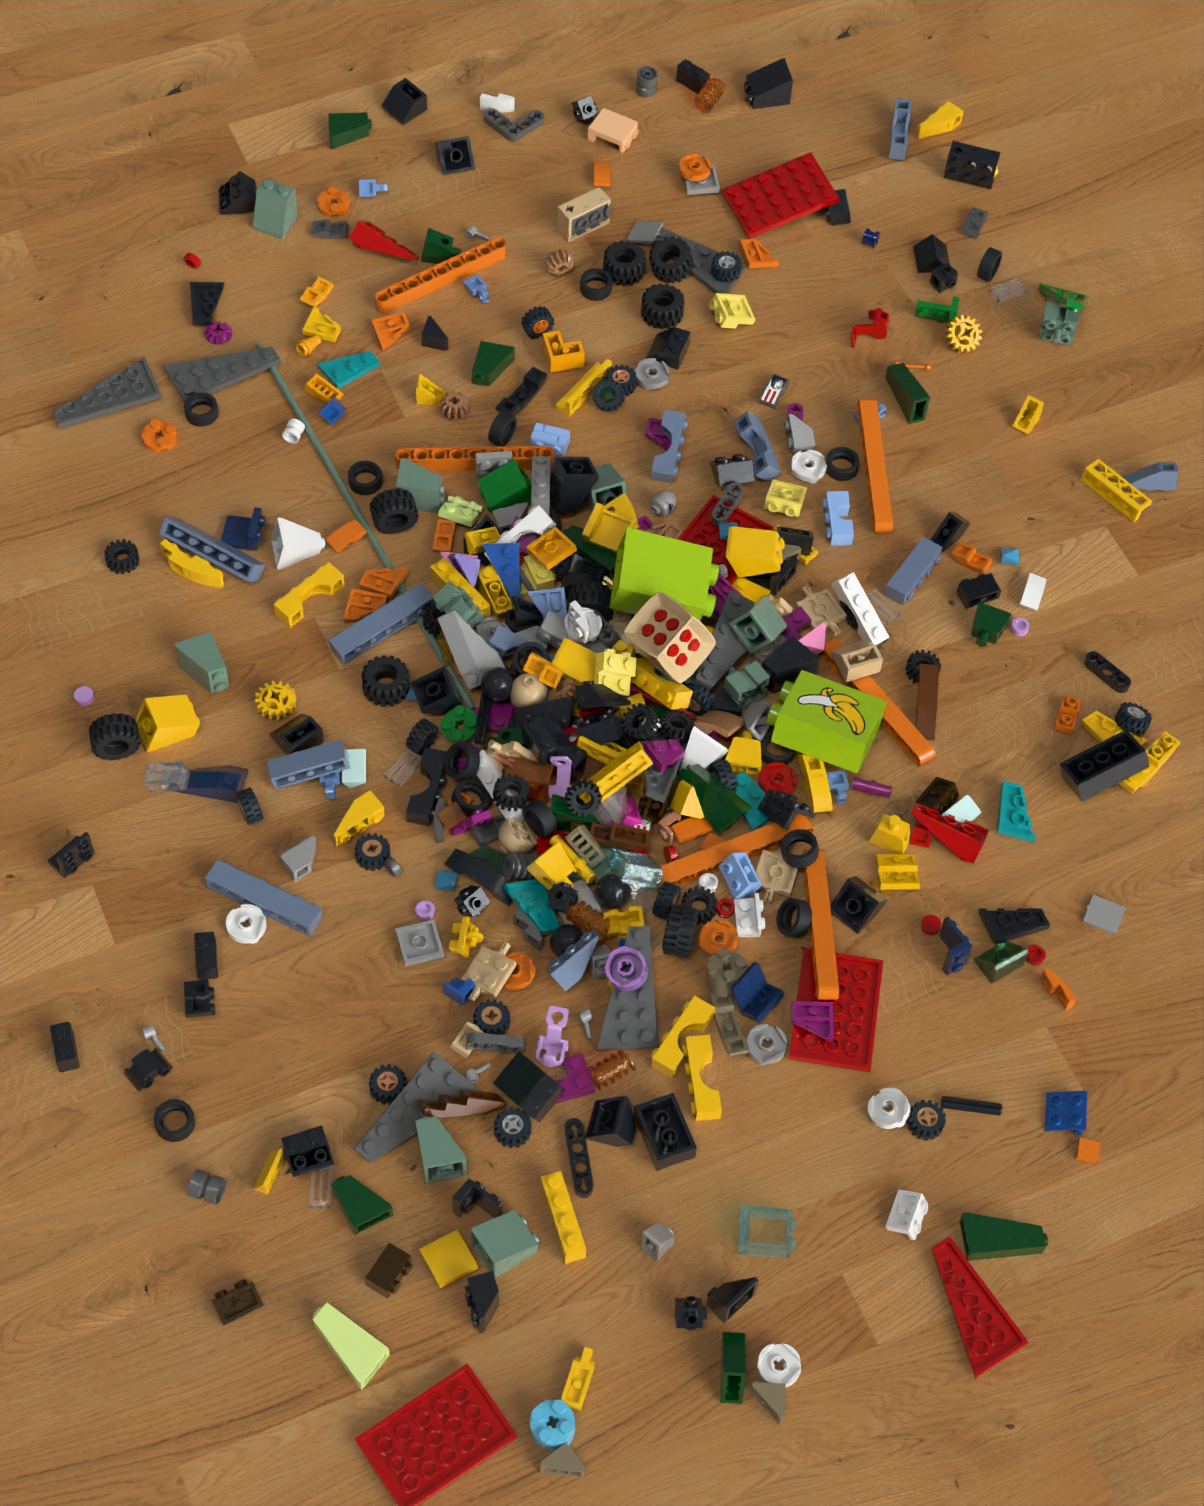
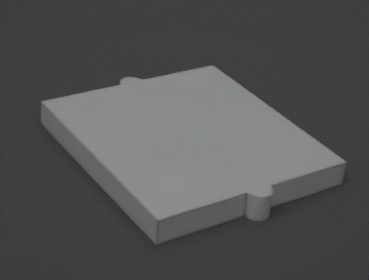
M637 221L633 229L630 230L631 232L626 240L632 243L653 244L657 235L660 234L663 222Z
M1093 895L1089 906H1086L1085 910L1087 912L1083 923L1116 935L1119 924L1123 922L1122 917L1126 907Z

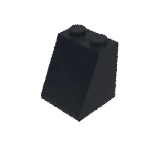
M781 58L746 75V82L743 83V88L747 92L748 103H751L753 109L790 104L793 79L785 58Z
M554 457L550 478V500L557 513H574L598 480L599 475L589 457Z
M793 636L789 637L761 664V667L770 676L769 684L766 688L772 694L780 692L786 680L795 683L801 670L817 675L820 657Z

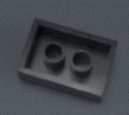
M674 1093L634 1106V1119L656 1171L695 1158L697 1147Z

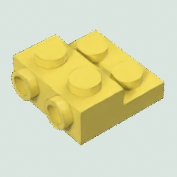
M715 293L710 301L709 307L711 310H714L715 321L720 324L721 328H736L738 324L753 325L755 322V317L745 295Z
M773 479L766 496L764 508L770 512L785 513L789 517H799L808 487Z
M529 555L525 556L520 567L531 582L534 591L554 588V580H556L554 570H547L542 565L539 566ZM520 580L521 598L529 596V591Z
M604 649V652L596 653L594 683L603 684L623 697L630 696L631 677H635L636 658L631 657L629 652L615 654L616 650Z

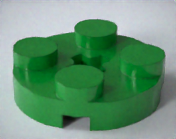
M458 705L447 712L441 720L440 727L442 728V733L453 744L470 742L475 738L478 717L470 708ZM464 722L462 729H456L458 723Z

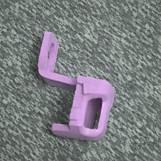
M566 756L550 757L551 763L557 766L556 785H549V797L552 798V794L565 797L567 787H571L572 761Z
M549 1007L546 1016V1023L548 1025L547 1036L540 1035L537 1042L538 1050H536V1060L542 1063L544 1067L553 1068L554 1066L561 1065L565 1058V1052H568V1041L561 1039L562 1028L566 1026L569 1010L566 1008ZM555 1012H560L563 1015V1020L558 1022V1025L553 1024L554 1021L551 1018ZM541 1049H545L546 1054H543L542 1058H540ZM560 1052V1053H561L560 1060L557 1061V1060H556V1056H557V1053Z

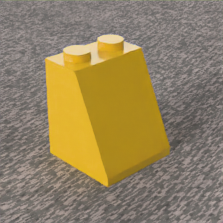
M731 526L728 532L726 558L739 578L779 572L780 566L783 563L782 549L785 547L784 540L777 531Z
M564 638L552 661L554 665L564 671L561 679L570 678L578 685H583V681H594L596 653L568 638Z
M187 695L145 698L135 719L146 752H151L193 737L200 726V720L196 716L193 704Z

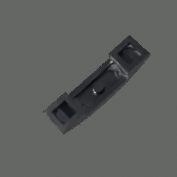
M532 367L524 376L521 385L509 398L504 397L495 407V410L499 412L505 411L514 416L518 414L534 398L548 374Z
M455 848L444 865L459 875L464 874L492 892L493 897L510 906L513 900L503 887L505 884L512 882L485 862Z

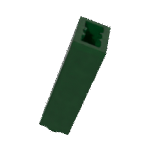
M904 363L887 366L885 379L908 423L911 424L925 420L930 400L928 393Z
M571 525L568 529H564L562 533L576 545L577 551L581 552V557L606 566L604 575L612 580L614 578L617 553L585 542L582 536L583 528Z
M699 764L687 765L680 771L682 774L676 778L678 782L684 780L694 787L703 815L717 834L728 830L752 809L749 803Z
M967 1212L962 1213L959 1219L966 1259L968 1261L1042 1254L1046 1246H1048L1047 1234L1043 1233L1042 1226Z

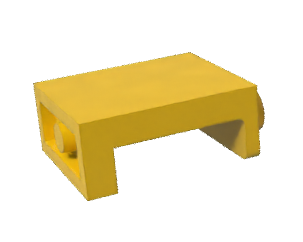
M596 503L582 536L585 542L617 553V548L626 528L639 530L637 518L629 519L604 509V505Z

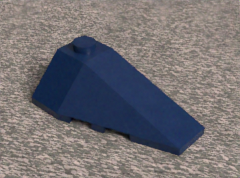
M218 766L168 771L162 788L168 791L238 803L235 794L243 790L248 769L235 766Z

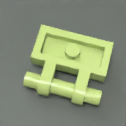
M449 495L447 502L439 509L438 516L472 527L477 521L479 513H482L483 506L477 505V502L462 500V497L459 496L453 497Z

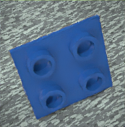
M1088 1091L1047 1093L1045 1131L1073 1130L1075 1135H1082L1087 1124Z

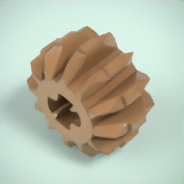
M560 248L558 251L554 250L553 253H549V256L545 257L546 261L544 262L548 272L552 276L556 275L558 277L560 274L564 275V273L570 272L569 269L573 268L574 259L567 249L563 250Z
M453 391L452 394L446 393L445 397L441 398L439 407L443 417L447 416L448 420L454 418L456 421L457 418L463 419L464 415L468 414L469 402L466 395H462L461 392L455 394Z
M562 678L556 689L552 688L548 692V699L551 701L574 696L575 703V686L579 685L570 678Z

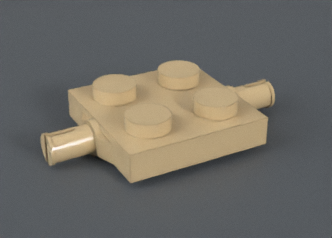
M808 585L804 586L802 591L806 598L796 602V608L801 606L811 618L810 628L813 630L824 622L826 629L830 628L834 636L839 635L841 630L836 624L846 620V613L828 589L813 593Z
M494 740L488 742L487 755L513 770L526 769L534 774L539 772L540 767L536 765H540L530 749L521 746V743L511 741L510 743L499 744Z
M781 848L779 852L763 850L756 869V874L762 884L760 889L766 891L763 899L764 902H767L768 899V903H771L774 893L790 897L799 868H794L783 860Z
M503 942L499 951H493L482 946L461 978L464 983L468 978L475 982L474 990L468 997L469 1001L475 1003L481 993L497 997L517 966L514 960L505 956L511 947L509 943Z

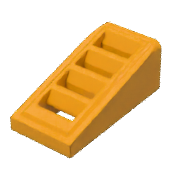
M317 373L305 384L304 391L325 403L331 400L330 397L333 394L336 395L338 400L344 395Z

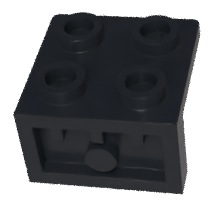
M792 556L788 561H784L780 571L775 572L773 575L766 573L747 576L746 578L770 590V593L776 596L796 573L798 559Z
M768 789L757 808L785 829L789 828L797 813L812 818L815 816L810 811V806L803 802L800 804L797 802L798 798L791 793L786 794L780 789H777V791Z
M87 832L80 837L77 835L48 860L49 865L64 878L69 874H73L81 864L89 861L95 853L90 835Z
M470 1178L452 1197L453 1213L459 1218L463 1213L467 1214L474 1203L493 1218L502 1215L501 1199L493 1193L489 1194L480 1182H474Z

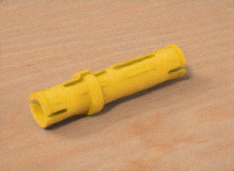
M559 835L553 836L549 842L550 845L553 846L560 842L574 866V872L578 873L587 884L591 883L597 875L586 865V861L583 858L581 859Z

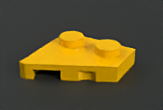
M314 306L302 332L303 335L310 337L318 335L322 340L335 343L341 332V326L332 321L326 314H321L319 308Z

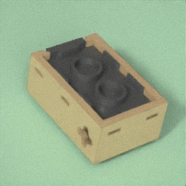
M598 187L567 203L558 206L557 231L569 243L610 223L611 199Z

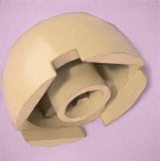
M530 673L518 676L514 680L511 689L510 699L512 704L520 708L546 702L548 697L546 684L538 681L539 677Z
M513 817L507 818L499 828L498 840L501 843L500 848L506 854L523 855L534 848L537 840L530 830L526 832L522 828L524 824Z

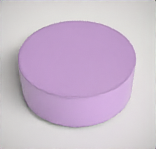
M1015 618L1011 623L1010 630L1016 636H1024L1028 633L1030 625L1024 618Z
M83 686L76 689L74 698L78 705L87 706L93 702L94 694L91 688Z
M427 900L417 903L415 907L416 917L421 921L431 920L435 915L434 904Z

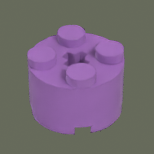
M624 946L613 950L609 954L605 964V972L610 983L618 990L634 991L647 980L648 967L643 955L638 950ZM626 965L629 968L627 973L624 971V966Z

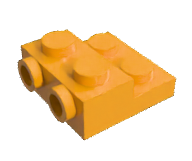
M556 527L526 546L529 557L547 570H550L577 551L576 545Z

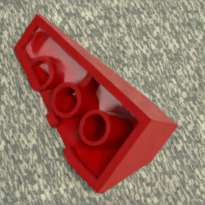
M368 220L358 221L349 237L353 241L352 244L360 249L362 247L410 260H418L419 256L401 244L398 246L396 239L385 235V231Z

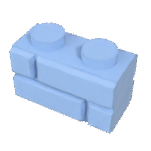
M536 423L531 435L530 446H550L554 449V455L565 456L570 443V430Z

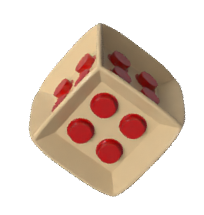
M661 592L653 595L642 606L623 632L626 640L640 655L646 658L656 669L677 683H682L688 679L707 658L716 644L713 635L697 618L681 604Z

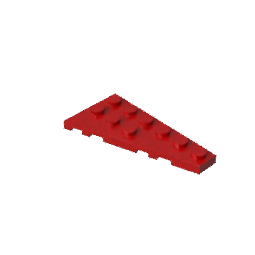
M949 1236L933 1246L931 1251L976 1379L1028 1344V1340Z

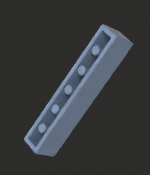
M165 517L159 532L160 535L248 582L260 580L266 564L178 517Z
M422 583L411 587L406 593L395 597L393 601L382 605L377 611L366 615L356 624H352L343 632L334 635L329 640L331 651L345 665L425 615L426 609L431 604H435L433 595Z
M217 860L205 877L207 888L242 905H255L262 910L265 916L306 936L311 937L322 920L321 909L318 905L307 903L298 895L286 893L281 887H274L262 878L257 879L245 870L240 871L228 862Z

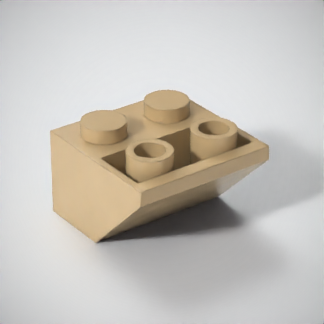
M868 641L858 642L831 651V655L845 682L875 674L881 670L883 658L876 645Z

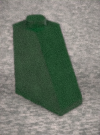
M368 112L328 114L330 149H335L369 136V129H372L371 119H368Z
M481 341L472 369V384L490 386L514 361L515 347Z
M552 794L551 811L557 821L556 830L569 832L571 822L591 826L592 822L601 824L602 815H598V811L594 810L593 815L588 813L587 817H584L583 814L579 817L568 809L566 797Z
M353 1176L339 1177L331 1184L332 1193L354 1235L393 1216L391 1204Z
M723 1332L720 1403L742 1404L746 1377L745 1333Z

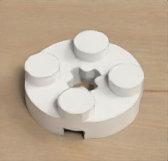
M811 449L802 453L801 451L797 452L792 458V475L811 484L816 483L826 473L827 464H825V457L820 452Z
M581 607L589 625L588 642L596 641L601 633L602 619L599 615L594 614L592 609ZM567 614L564 621V629L568 634V638L572 641L583 642L575 636L573 632L574 622L569 619Z
M240 905V908L231 910L227 915L226 928L228 935L236 942L245 944L257 943L266 931V918L262 910L255 905ZM248 920L250 926L243 927L241 923H245Z
M884 1088L879 1091V1094L871 1097L868 1103V1113L876 1126L884 1129L904 1126L910 1114V1103L899 1089ZM889 1105H892V1111L887 1112L886 1110H884V1108H888Z
M770 1344L761 1351L758 1357L757 1372L764 1383L786 1384V1387H789L797 1381L800 1375L801 1359L798 1352L788 1344ZM782 1361L784 1363V1370H776L774 1362L780 1363Z

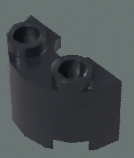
M209 980L184 982L186 1018L216 1015L215 1004L211 1003V999H215L214 987H209Z
M157 1048L151 1052L146 1049L131 1060L133 1064L129 1069L125 1068L124 1074L139 1092L142 1089L149 1088L156 1076L160 1075L163 1077L167 1075L173 1067Z

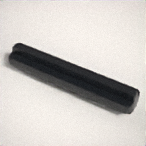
M942 1096L941 1107L946 1109L991 1115H1001L1003 1110L1001 1103Z

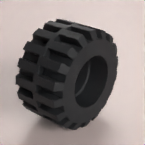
M671 236V238L664 237V240H658V244L654 243L649 255L654 276L658 277L660 281L664 280V283L670 281L671 284L675 283V281L681 282L682 278L686 279L688 277L687 273L690 274L691 268H693V258L685 240L682 241L679 237L675 239V236ZM678 257L673 263H664L667 258Z
M622 240L619 243L614 242L613 245H609L605 249L603 270L611 275L612 283L615 282L616 285L622 284V286H626V284L633 285V283H638L639 279L643 278L646 255L640 245L637 246L635 242H623Z
M659 283L658 285H652L651 288L648 287L646 292L643 293L641 316L644 322H647L649 326L653 325V328L659 327L660 329H670L671 326H677V323L681 322L684 313L685 299L683 293H681V290L676 289L675 286H669L666 283L665 285Z
M400 488L385 490L377 494L376 497H373L369 504L374 527L384 534L401 533L413 527V524L417 522L418 511L412 493L408 492V490Z
M584 581L572 585L568 590L567 614L569 612V604L576 600L580 607L595 608L606 621H609L613 616V609L609 608L612 589L596 581Z
M382 655L381 658L376 656L373 661L370 659L367 662L368 665H364L361 674L362 688L369 702L373 701L374 705L377 706L381 704V707L386 705L394 706L393 703H401V699L404 700L410 687L409 670L406 668V664L404 662L401 663L399 658L394 659V656L391 655L389 657ZM382 678H390L394 680L393 682L388 684H382L377 682Z
M123 713L106 714L103 717H98L89 726L92 752L95 756L101 757V759L119 760L127 758L139 749L138 725L136 720L131 718L130 715Z
M678 904L671 906L663 938V953L685 958L690 955L698 920L697 908Z

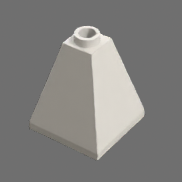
M277 518L271 538L276 569H283L320 554L321 549L325 547L324 538H321L320 533L286 519Z
M694 726L679 772L687 765L693 766L696 764L708 770L711 764L721 760L727 755L729 750Z

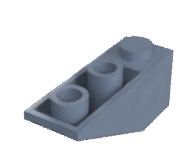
M1157 462L1125 475L1123 478L1135 488L1145 491L1176 490L1178 468L1176 463Z
M594 928L591 931L585 932L577 943L568 946L565 953L560 957L554 958L547 967L550 975L565 991L582 978L599 939Z

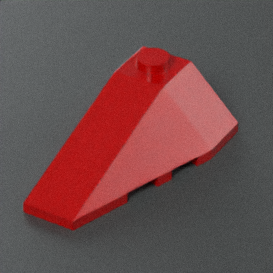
M915 803L911 814L955 855L959 856L962 861L974 864L989 830L968 820H965L964 823L957 821L955 816L950 814L942 816L936 809Z

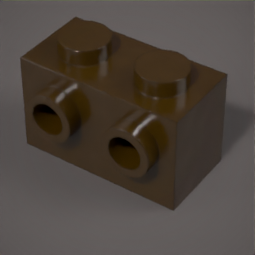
M644 786V797H640L638 808L641 809L642 820L659 822L662 819L670 790L665 802L662 803L646 796Z

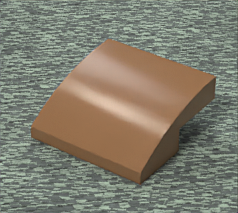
M710 710L695 720L694 724L697 729L706 734L716 731L727 738L743 726L745 719L728 712Z

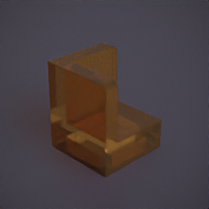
M456 801L437 814V817L445 827L443 833L466 818Z

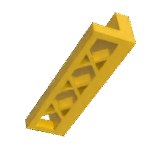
M607 359L602 365L597 362L556 403V409L570 417L592 395L594 386H597L598 382L605 379L607 370L611 368L612 361Z
M1099 458L1084 469L1081 481L1132 522L1137 521L1142 510L1151 505V499ZM1098 466L1103 470V472H1098L1094 468ZM1108 478H1114L1117 483L1110 482ZM1121 488L1128 489L1130 493H1124ZM1135 499H1140L1144 503L1140 505L1135 501Z
M582 735L577 742V746L587 751V755L606 765L627 750L614 742L599 745ZM643 772L633 779L644 784Z
M638 741L589 779L593 781V784H597L602 796L601 802H603L651 766L653 761L644 751L643 745ZM588 792L578 793L585 804L590 801L591 795Z

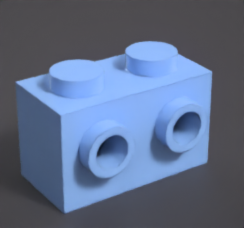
M731 853L719 865L722 876L734 899L749 898L762 886L746 853Z

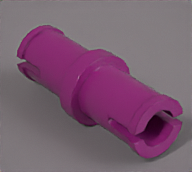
M854 777L852 789L868 792V795L876 794L889 798L892 786L876 783L875 780L867 781Z

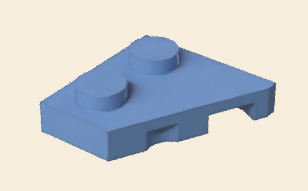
M564 587L528 592L544 618L551 611L565 619L567 608Z

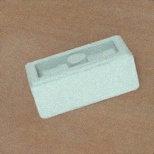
M365 749L346 750L350 768L342 770V783L350 789L366 783Z
M966 795L944 812L942 816L950 814L955 816L957 821L964 823L965 820H974L981 814V810L971 797Z

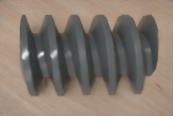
M509 853L503 863L504 877L536 879L526 867L541 855Z

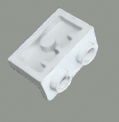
M755 893L754 898L734 899L735 926L738 938L760 937L762 929H765V918L761 917L763 900H759V893Z
M898 1190L885 1226L888 1231L904 1233L911 1240L916 1239L917 1234L920 1233L922 1228V1219L928 1211V1203L923 1194Z

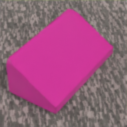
M616 793L611 807L617 823L626 826L642 824L643 820L634 798Z

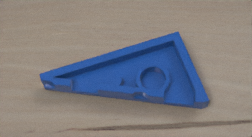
M519 543L483 544V548L511 599L514 595L521 598Z

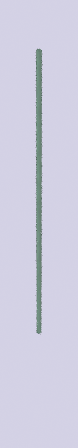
M261 342L256 344L257 349L264 348ZM276 366L270 367V372L297 418L305 425L304 430L356 519L367 530L366 536L385 568L395 570ZM401 583L398 590L402 595L407 592V589ZM421 616L416 620L441 664L453 676L457 690L465 705L473 711L476 708L434 635H430L428 633L429 630L425 631L423 617Z

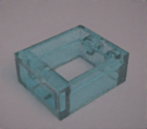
M613 848L608 865L609 869L622 883L659 889L664 870L648 854Z
M741 1206L739 1213L738 1254L789 1258L791 1251L795 1250V1238H792V1230H795L796 1217H792V1210ZM749 1217L785 1220V1245L748 1242Z

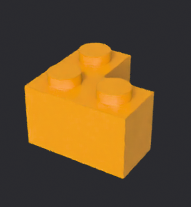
M560 330L543 333L542 347L550 373L584 367L585 353L581 340L563 343Z

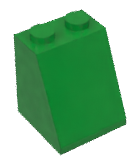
M514 459L477 480L480 486L478 491L483 498L485 497L486 501L484 504L488 511L527 502L528 506H531L532 483L528 475Z

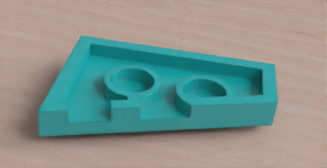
M371 351L317 363L318 369L337 389L380 366V361Z
M742 771L735 776L737 784L736 794L752 807L743 816L751 832L761 828L772 819L757 809L766 793Z
M1007 781L1002 782L996 833L1034 842L1036 838L1030 826L1032 822L1027 814V803L1022 785Z
M537 879L504 885V890L518 908L531 919L541 935L552 934L559 927L555 912L548 908L549 900L545 886Z

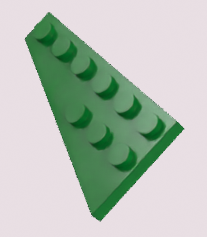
M1042 283L1039 284L1038 290L1053 298L1055 302L1069 307L1068 310L1073 312L1083 310L1089 298L1087 295Z

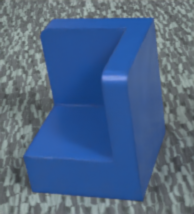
M334 396L321 408L319 413L332 425L345 413L346 408Z
M454 978L450 984L447 982L443 984V994L464 1006L474 990L475 982L468 978L464 983L458 978Z

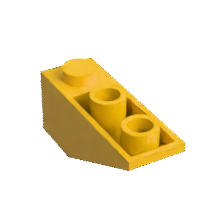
M949 101L941 105L934 114H930L927 120L919 124L917 138L921 139L952 131L961 123L964 110Z
M491 565L479 569L476 583L483 598L490 604L496 615L512 610L510 598L494 566Z
M371 790L353 801L334 833V843L336 846L348 842L352 836L364 832L368 826L378 823L385 816L384 806Z

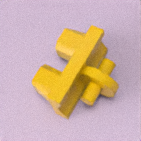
M463 917L462 922L453 923V934L459 936V940H451L449 943L450 951L461 954L463 958H470L471 947L474 948L476 943L483 941V935L479 933V928L469 922V917Z

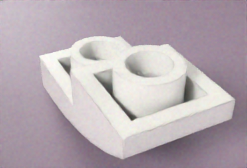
M482 93L480 96V110L485 111L488 108H494L499 112H513L515 109V97L499 93L498 97Z
M1029 573L1019 605L1036 612L1047 579Z
M575 600L569 604L568 617L574 622L573 632L575 636L580 638L585 644L588 642L589 625L582 608Z

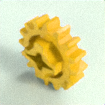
M961 315L958 318L952 319L953 322L948 323L950 328L945 329V331L949 335L945 336V338L950 339L947 343L948 345L953 344L952 350L958 348V353L963 351L967 353L975 350V347L980 345L978 341L982 337L979 336V333L982 330H978L980 324H975V318L970 320L969 315L965 318Z
M272 681V685L265 683V688L259 687V693L255 694L257 711L262 712V717L269 715V720L273 716H276V719L279 720L281 715L286 718V713L292 714V708H296L295 701L297 700L294 689H290L289 684L283 686L282 681L278 684Z

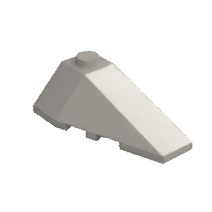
M455 610L438 617L456 665L469 690L481 685V678L488 669L494 667L506 669L499 653L493 647L491 648L484 641V638L478 635L471 628V625Z

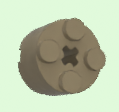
M720 949L718 953L712 955L706 965V982L709 991L716 996L727 998V995H733L731 987L746 971L747 960L728 949Z

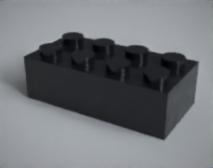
M1127 729L1059 764L1064 781L1081 801L1150 767L1146 750Z

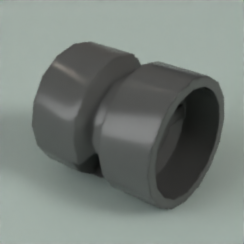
M650 66L638 69L636 92L639 96L649 98L656 94L658 76L656 69Z
M196 1169L191 1177L187 1194L198 1199L204 1197L206 1202L217 1205L225 1191L226 1178L217 1175L210 1177L207 1172Z

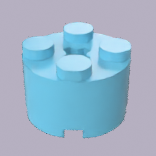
M547 1400L533 1409L530 1418V1428L534 1442L539 1447L552 1452L564 1443L568 1445L571 1443L575 1434V1417L571 1408L564 1401ZM554 1423L556 1428H552L549 1424Z

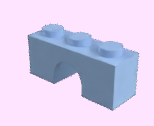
M827 491L826 498L822 500V508L826 510L824 523L828 524L826 538L830 539V546L852 545L854 537L852 520L840 518L841 516H848L849 513L848 491Z

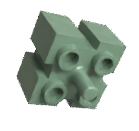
M1047 301L1040 324L1038 339L1050 342L1053 339L1054 343L1072 345L1080 310L1073 312L1068 310L1069 307H1060L1059 303Z
M450 582L433 596L437 602L435 605L441 612L445 611V614L455 610L471 625V628H474L485 617L480 608L474 604L473 599L466 590L456 587V585Z
M757 661L744 665L741 672L737 671L734 667L729 668L728 672L730 674L725 678L724 689L742 711L748 708V705L752 702H759L766 698L768 690L766 686L769 684L770 676Z

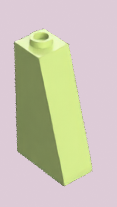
M327 1302L323 1307L320 1306L314 1312L313 1324L315 1329L358 1388L363 1390L390 1356L389 1348Z

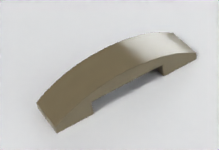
M710 993L711 1005L715 1007V1022L727 1054L733 1056L749 1053L745 1035H742L734 1011L731 995H727V998Z

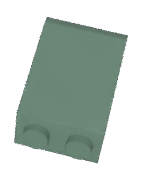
M265 178L257 188L252 227L257 231L283 239L298 218L295 188Z
M401 458L396 489L400 488L412 493L417 511L438 513L441 506L445 503V484H442V477L406 458Z
M610 463L594 467L599 478L584 498L591 513L596 503L605 506L623 493L627 496L625 480Z
M767 596L755 601L729 622V625L750 654L771 643L787 627L783 618Z
M211 631L174 644L179 667L210 693L221 692L229 688L226 665Z
M424 1116L419 1120H415L416 1138L425 1184L467 1176L466 1156L438 1118Z
M515 1210L471 1229V1245L489 1272L493 1271L495 1278L538 1252L539 1240L533 1231L529 1232L526 1227L527 1222L522 1215L518 1216Z

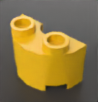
M629 906L625 912L612 909L602 913L605 934L608 938L612 935L618 936V940H620V938H626L629 927L645 926L642 906Z

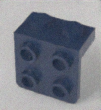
M254 507L252 518L227 516L221 541L234 548L256 550L258 541H261V529L265 525V516H262V508Z
M946 917L943 920L939 936L950 949L947 952L942 968L945 974L949 975L952 972H959L966 965L972 945L970 939L959 930L958 924L949 917Z
M753 962L731 987L741 1015L758 1023L784 996L782 989L766 982L760 964L757 962Z

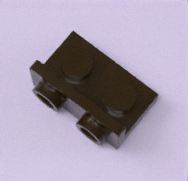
M936 777L915 803L936 809L942 815L959 797L955 782Z
M243 1279L234 1284L235 1288L229 1291L223 1289L214 1294L215 1298L211 1299V1302L223 1326L264 1306L253 1281Z

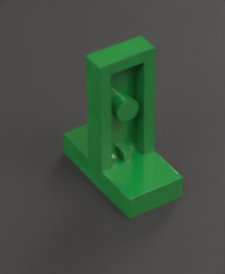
M953 296L951 306L917 300L914 317L948 323L953 322L952 319L956 318L960 297Z

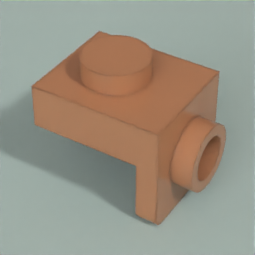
M676 811L669 812L658 822L657 833L668 844L673 842L674 836L670 827L681 822V814Z

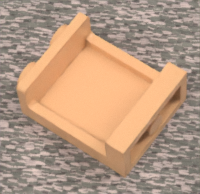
M603 108L588 127V140L594 142L597 137L619 145V152L623 153L626 148L630 147L631 141L638 136V122Z

